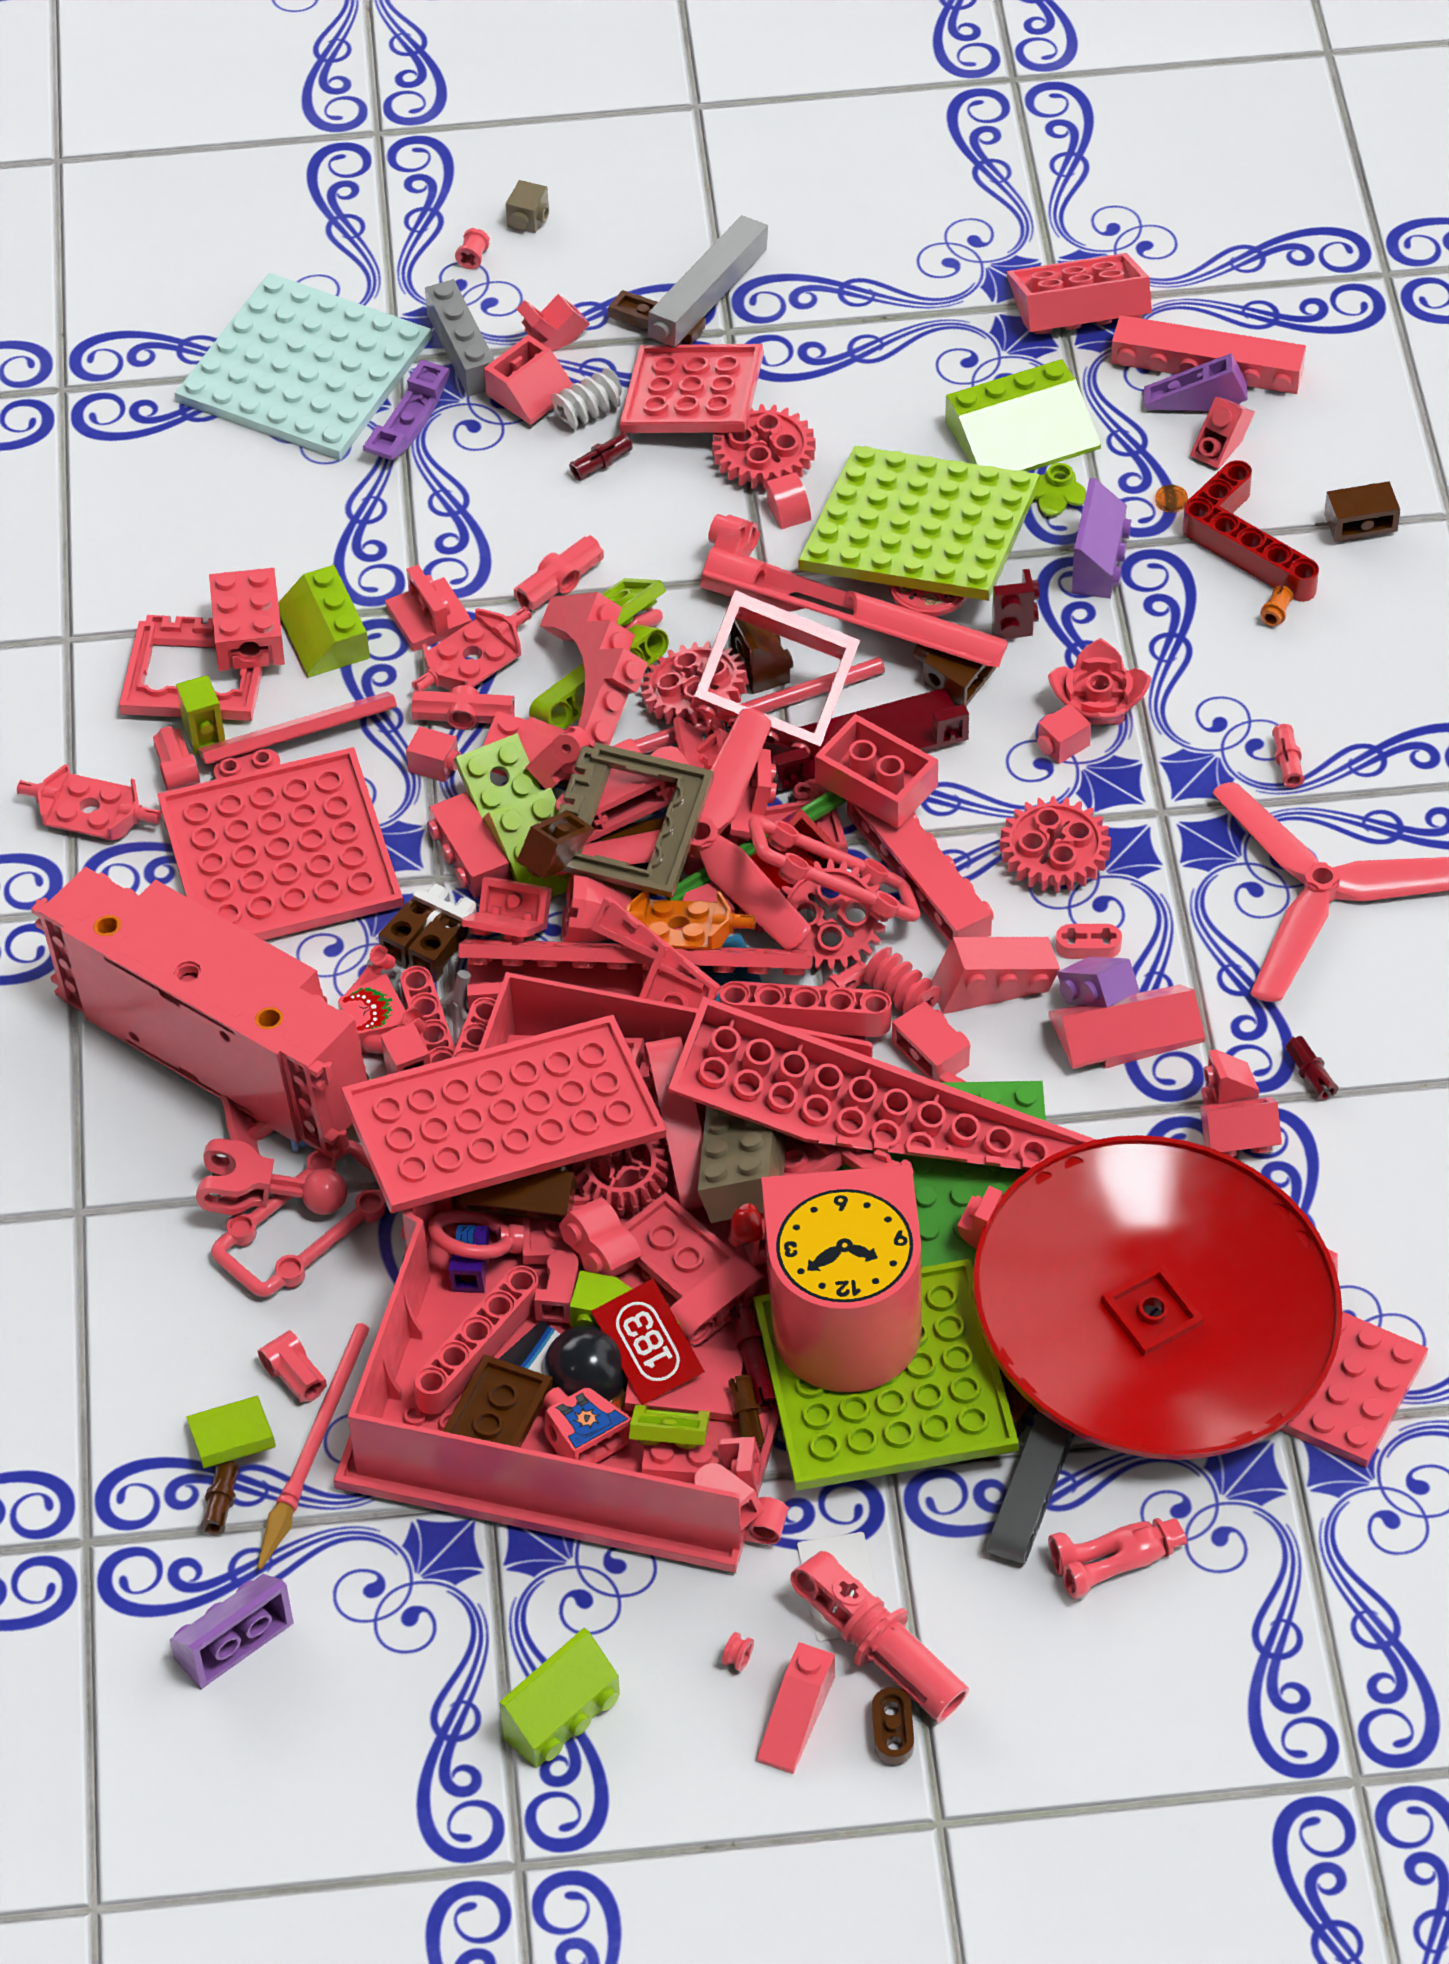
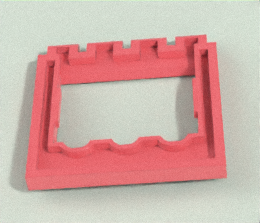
M147 615L146 621H139L119 703L120 714L181 717L176 686H165L160 690H153L148 685H144L151 660L153 645L216 648L213 618H208L207 624H203V617L176 616L174 623L171 622V616ZM263 667L241 669L239 689H231L226 693L215 691L220 703L222 719L252 721Z

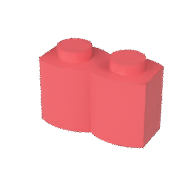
M602 1197L570 1211L559 1224L564 1241L580 1254L586 1272L614 1277L632 1268L642 1256L641 1249L635 1238L626 1228L621 1226L615 1210Z

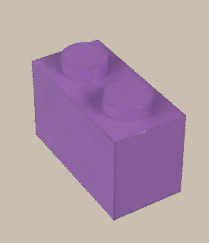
M1089 956L1057 972L1060 992L1067 1005L1109 1007L1140 992L1131 961L1126 958Z

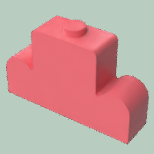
M627 739L613 746L641 753L632 739ZM665 746L657 749L650 755L690 765L677 747ZM575 764L572 765L571 768L573 773L581 774L574 770ZM611 768L591 825L594 827V831L585 844L668 806L676 784ZM565 793L562 794L556 801V808L558 812L561 804L574 805L567 803L563 800Z

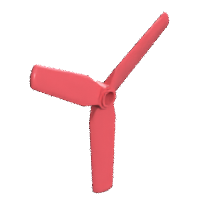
M745 708L740 711L710 769L714 772V780L688 853L695 858H700L709 879L748 915L755 914L756 923L785 950H790L806 939L810 933L811 926L741 847L720 836L738 812L772 725V721L765 714L754 709ZM660 830L585 844L581 854L593 857L599 855L627 862L628 865L649 863ZM699 837H707L702 840H697V838ZM560 871V872H558V873H556V874H554V875H552V876L562 875V874H570V873H569V872H565V871Z
M1224 783L1213 790V795L1284 870L1304 884L1303 891L1287 908L1250 992L1258 1000L1276 1002L1283 999L1329 915V903L1333 900L1370 901L1449 891V857L1365 860L1331 867L1325 862H1319L1313 852L1238 783Z

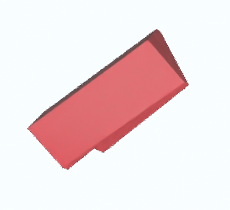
M1183 985L1136 993L1109 1007L1077 1005L1049 1011L1048 1015L1072 1069L1098 1062H1103L1106 1069L1205 1042V1034L1195 990Z

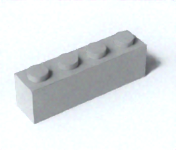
M452 279L425 287L427 315L467 396L486 392L484 367L495 359L455 280Z

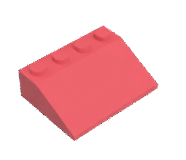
M1128 253L1006 271L1022 322L1034 334H1047L1053 328L1059 327L1068 330L1078 329L1082 327V324L1091 322L1097 325L1112 323V319L1119 318V315L1142 318L1143 314L1152 313L1149 276Z

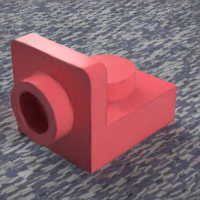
M755 1437L719 1439L718 1449L723 1466L728 1470H732V1473L753 1488L758 1496L762 1461Z

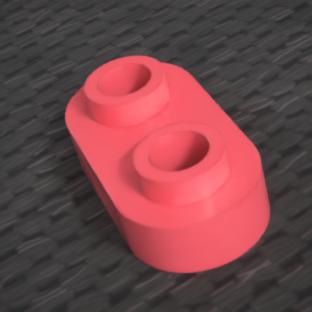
M267 748L226 758L216 763L214 777L216 780L280 765V758L275 751Z

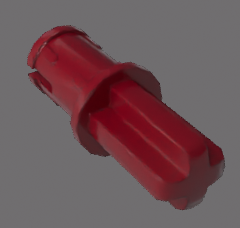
M1298 1036L1289 1039V1042L1286 1044V1050L1298 1066L1299 1076L1306 1078L1320 1101L1329 1099V1096L1323 1089L1324 1085L1334 1096L1339 1088L1323 1067L1325 1064L1324 1060L1315 1055L1304 1037Z

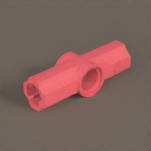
M589 535L588 537L584 536L560 555L555 552L548 554L540 562L537 572L514 588V597L518 600L521 607L534 611L558 592L562 594L570 593L579 583L581 575L604 559V550L600 547L598 541Z
M467 685L454 687L451 692L413 691L412 719L447 721L453 728L468 730L473 728L476 723L492 724L497 711L515 716V697L510 695L479 694L475 688Z

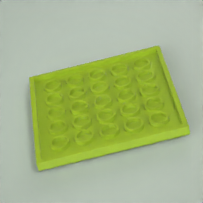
M854 445L799 557V570L989 601L993 593V586L997 584L1040 486V474Z
M971 1259L921 1267L922 1337L919 1349L912 1362L898 1376L881 1386L865 1391L835 1392L813 1386L796 1376L785 1365L775 1345L770 1294L753 1297L759 1330L762 1334L763 1348L770 1371L796 1491L1019 1451V1442L1000 1369L983 1338L976 1316Z

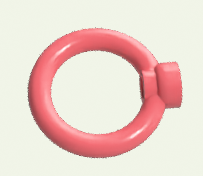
M450 1209L439 1212L430 1219L428 1234L437 1246L451 1254L469 1259L485 1260L498 1258L506 1253L520 1254L524 1241V1226L519 1224H510L508 1226L502 1220L488 1213ZM453 1223L488 1226L489 1230L497 1235V1242L489 1245L464 1243L448 1236L442 1228Z

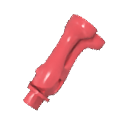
M1156 1518L1152 1524L1149 1521L1129 1524L1099 1538L1079 1544H1073L1066 1533L1062 1532L1048 1537V1546L1054 1568L1059 1576L1063 1575L1064 1587L1067 1593L1074 1599L1087 1595L1092 1586L1110 1577L1139 1567L1151 1566L1154 1561L1173 1554V1548L1187 1544L1186 1535L1176 1518L1164 1522L1160 1518ZM1110 1554H1115V1555H1113V1556H1111V1557H1109V1558H1107V1559H1105V1560L1098 1561V1562H1094V1563H1090V1562H1092V1561H1094V1560H1097V1559H1100V1558H1102V1557H1104V1556H1107V1555H1110Z

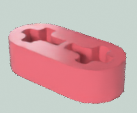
M1066 924L1060 927L1056 933L1055 947L1060 956L1068 959H1085L1089 956L1113 958L1121 951L1122 934L1112 924ZM1067 939H1074L1075 944H1068ZM1102 939H1109L1110 944H1103Z

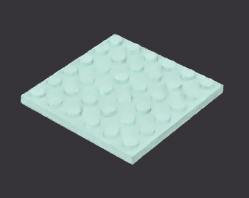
M268 273L175 392L176 402L341 461L432 338V332L430 328Z

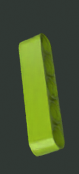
M636 624L628 629V631L635 634L629 651L648 662L647 667L662 657L667 651L669 639L665 631L641 624ZM582 663L535 698L529 708L530 717L562 729H566L581 717L585 694L584 664Z

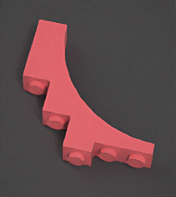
M599 592L551 597L540 627L561 640L576 642L580 650L585 670V694L581 717L577 727H581L588 734L590 748H594L595 743L610 745L627 697L631 693L638 692L648 662L629 651L635 634L617 624L622 607Z

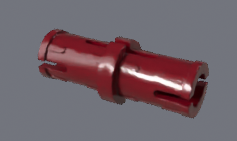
M621 432L602 445L597 443L592 446L590 452L570 462L569 467L573 476L580 481L599 468H607L611 465L612 460L632 450L631 440L624 432Z

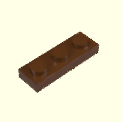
M622 290L609 305L608 317L648 330L649 311L658 302ZM702 317L680 342L692 345L705 329L706 318Z

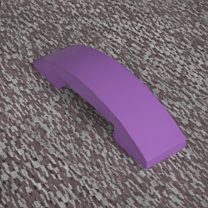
M421 359L407 380V392L385 425L376 426L363 445V451L389 460L400 456L413 443L429 420L444 390L450 369Z

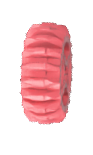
M655 1140L615 1151L612 1157L597 1156L573 1163L572 1172L577 1180L576 1190H580L582 1197L592 1195L590 1202L599 1197L604 1198L614 1210H617L618 1215L622 1218L625 1210L630 1209L632 1213L637 1215L639 1205L646 1208L652 1203L651 1199L656 1200L662 1195V1189H666L668 1185L667 1176L670 1174V1165L667 1162V1152L665 1149H661V1142ZM632 1154L641 1157L648 1166L642 1165V1161L634 1159ZM593 1173H597L600 1178L607 1180L609 1186L600 1182Z

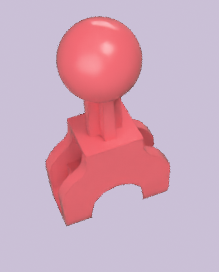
M218 1138L211 1140L205 1146L203 1153L205 1167L210 1172L221 1176H207L198 1185L196 1200L198 1205L204 1210L235 1215L254 1206L267 1208L269 1193L302 1198L309 1210L320 1215H328L338 1211L346 1201L347 1185L342 1176L333 1170L318 1169L310 1173L305 1179L272 1174L274 1159L259 1155L246 1142ZM217 1154H222L226 1157H219ZM210 1193H215V1194H218V1195H220V1196H213V1195H210Z

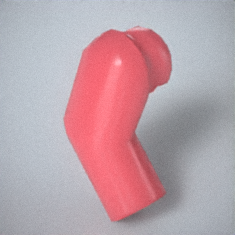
M815 779L799 782L793 788L796 801L818 798L829 791L815 783Z

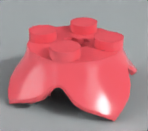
M1102 638L1092 642L1079 653L1073 669L1062 666L1055 668L1048 674L1050 686L1061 702L1065 705L1071 704L1091 724L1095 725L1121 724L1129 709L1144 697L1152 679L1146 672L1134 668L1127 671L1124 668L1122 656Z

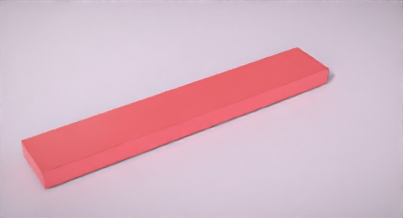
M387 691L198 748L200 760L208 765L226 758L394 709L397 706L394 695Z

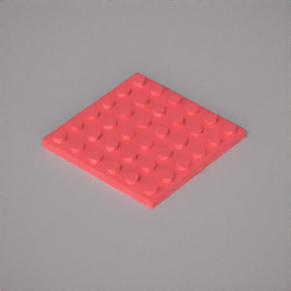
M354 747L157 793L186 897L262 940L404 906L403 896Z

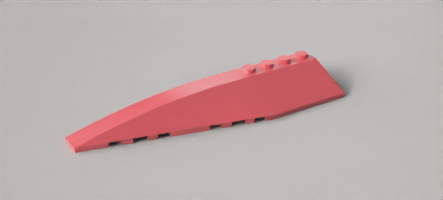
M704 996L668 1088L670 1093L804 1142L873 1151L879 1150L889 1153L1029 1170L1049 1156L1069 1147L1096 1140Z

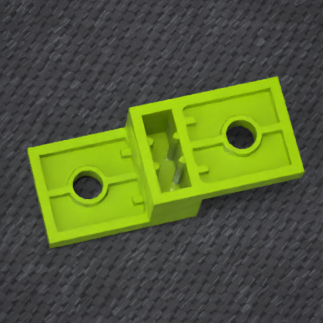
M518 733L455 757L454 762L466 791L508 859L514 881L552 888L551 899L566 893L571 873L543 879L532 875L525 866L517 862L530 827L558 815L556 808L557 800L551 787L541 790L537 779L525 768L530 762ZM500 769L506 773L507 783L504 786H496L491 782L490 772L492 770Z

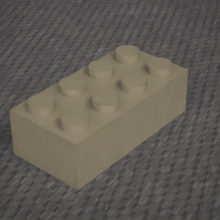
M706 1106L698 1193L710 1222L714 1223L732 1219L733 1213L740 1206L747 1203L757 1206L758 1212L760 1214L763 1213L761 1177L784 1175L787 1135Z

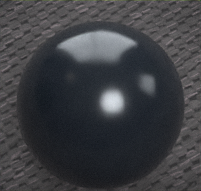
M580 1325L562 1332L553 1340L544 1356L543 1374L553 1377L552 1389L559 1387L568 1397L583 1388H591L613 1404L627 1390L628 1378L621 1367L619 1348L615 1341L598 1326Z

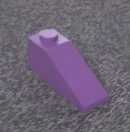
M1232 353L1144 386V405L1147 410L1209 411L1215 396L1231 400L1237 404L1248 400L1247 381Z

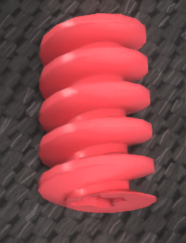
M886 947L877 952L869 960L865 968L864 981L867 985L874 987V990L887 993L894 1007L898 1011H903V1014L923 1001H926L933 1008L942 994V989L939 986L932 987L931 979H922L923 974L919 969L912 971L913 965L909 961L903 962L901 954L895 953L892 955V947Z

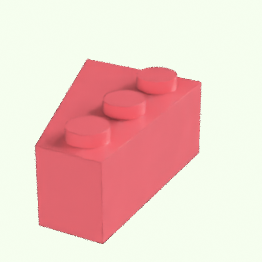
M953 937L932 979V987L939 986L942 989L938 1004L941 1012L947 1014L1048 992L1060 967L1048 937Z

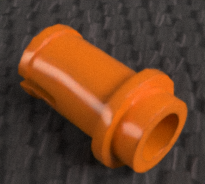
M1281 585L1276 586L1268 603L1264 604L1261 608V619L1269 626H1277L1286 619L1285 611L1293 599V592L1286 586L1283 587L1280 595L1278 594L1281 590Z

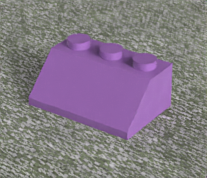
M1089 478L1074 547L1072 593L1111 599L1113 586L1120 585L1122 567L1118 566V562L1125 561L1127 543H1123V538L1129 539L1132 519H1126L1127 505L1096 478Z
M262 1574L253 1581L250 1580L243 1583L235 1594L223 1602L212 1605L205 1615L192 1624L182 1626L175 1633L174 1637L169 1639L174 1659L200 1689H203L294 1624L287 1585L282 1579Z

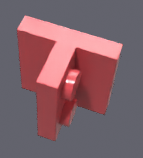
M418 564L406 569L409 591L385 600L386 610L413 652L423 649V644H426L428 647L445 640L472 621L446 579L443 577L433 581L429 574L425 576Z

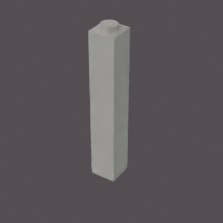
M741 215L649 311L648 337L676 347L702 317L712 309L767 250L768 225Z

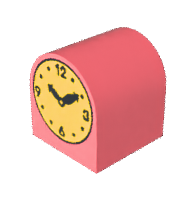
M912 1164L761 1177L766 1264L773 1335L781 1359L796 1376L813 1386L825 1390L858 1392L873 1389L889 1382L903 1372L912 1362L919 1349L922 1337L921 1238Z

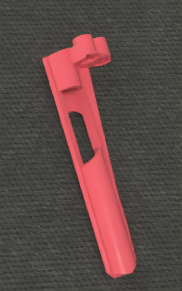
M717 514L710 525L708 539L715 545L711 547L702 572L700 588L732 597L734 592L737 591L788 612L804 608L979 664L1000 667L1002 657L1008 645L1005 639L854 591L846 592L749 557L755 549L760 536L757 524L733 515L723 516ZM798 592L852 609L854 612L853 615L790 596V594Z

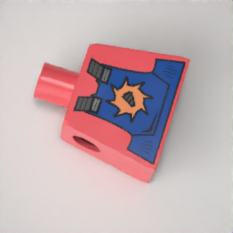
M557 1387L550 1390L544 1397L543 1403L548 1407L545 1412V1435L559 1456L597 1463L630 1444L631 1418L591 1388H583L568 1397Z

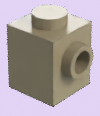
M519 180L505 204L507 226L536 233L541 222H545L549 215L548 187Z

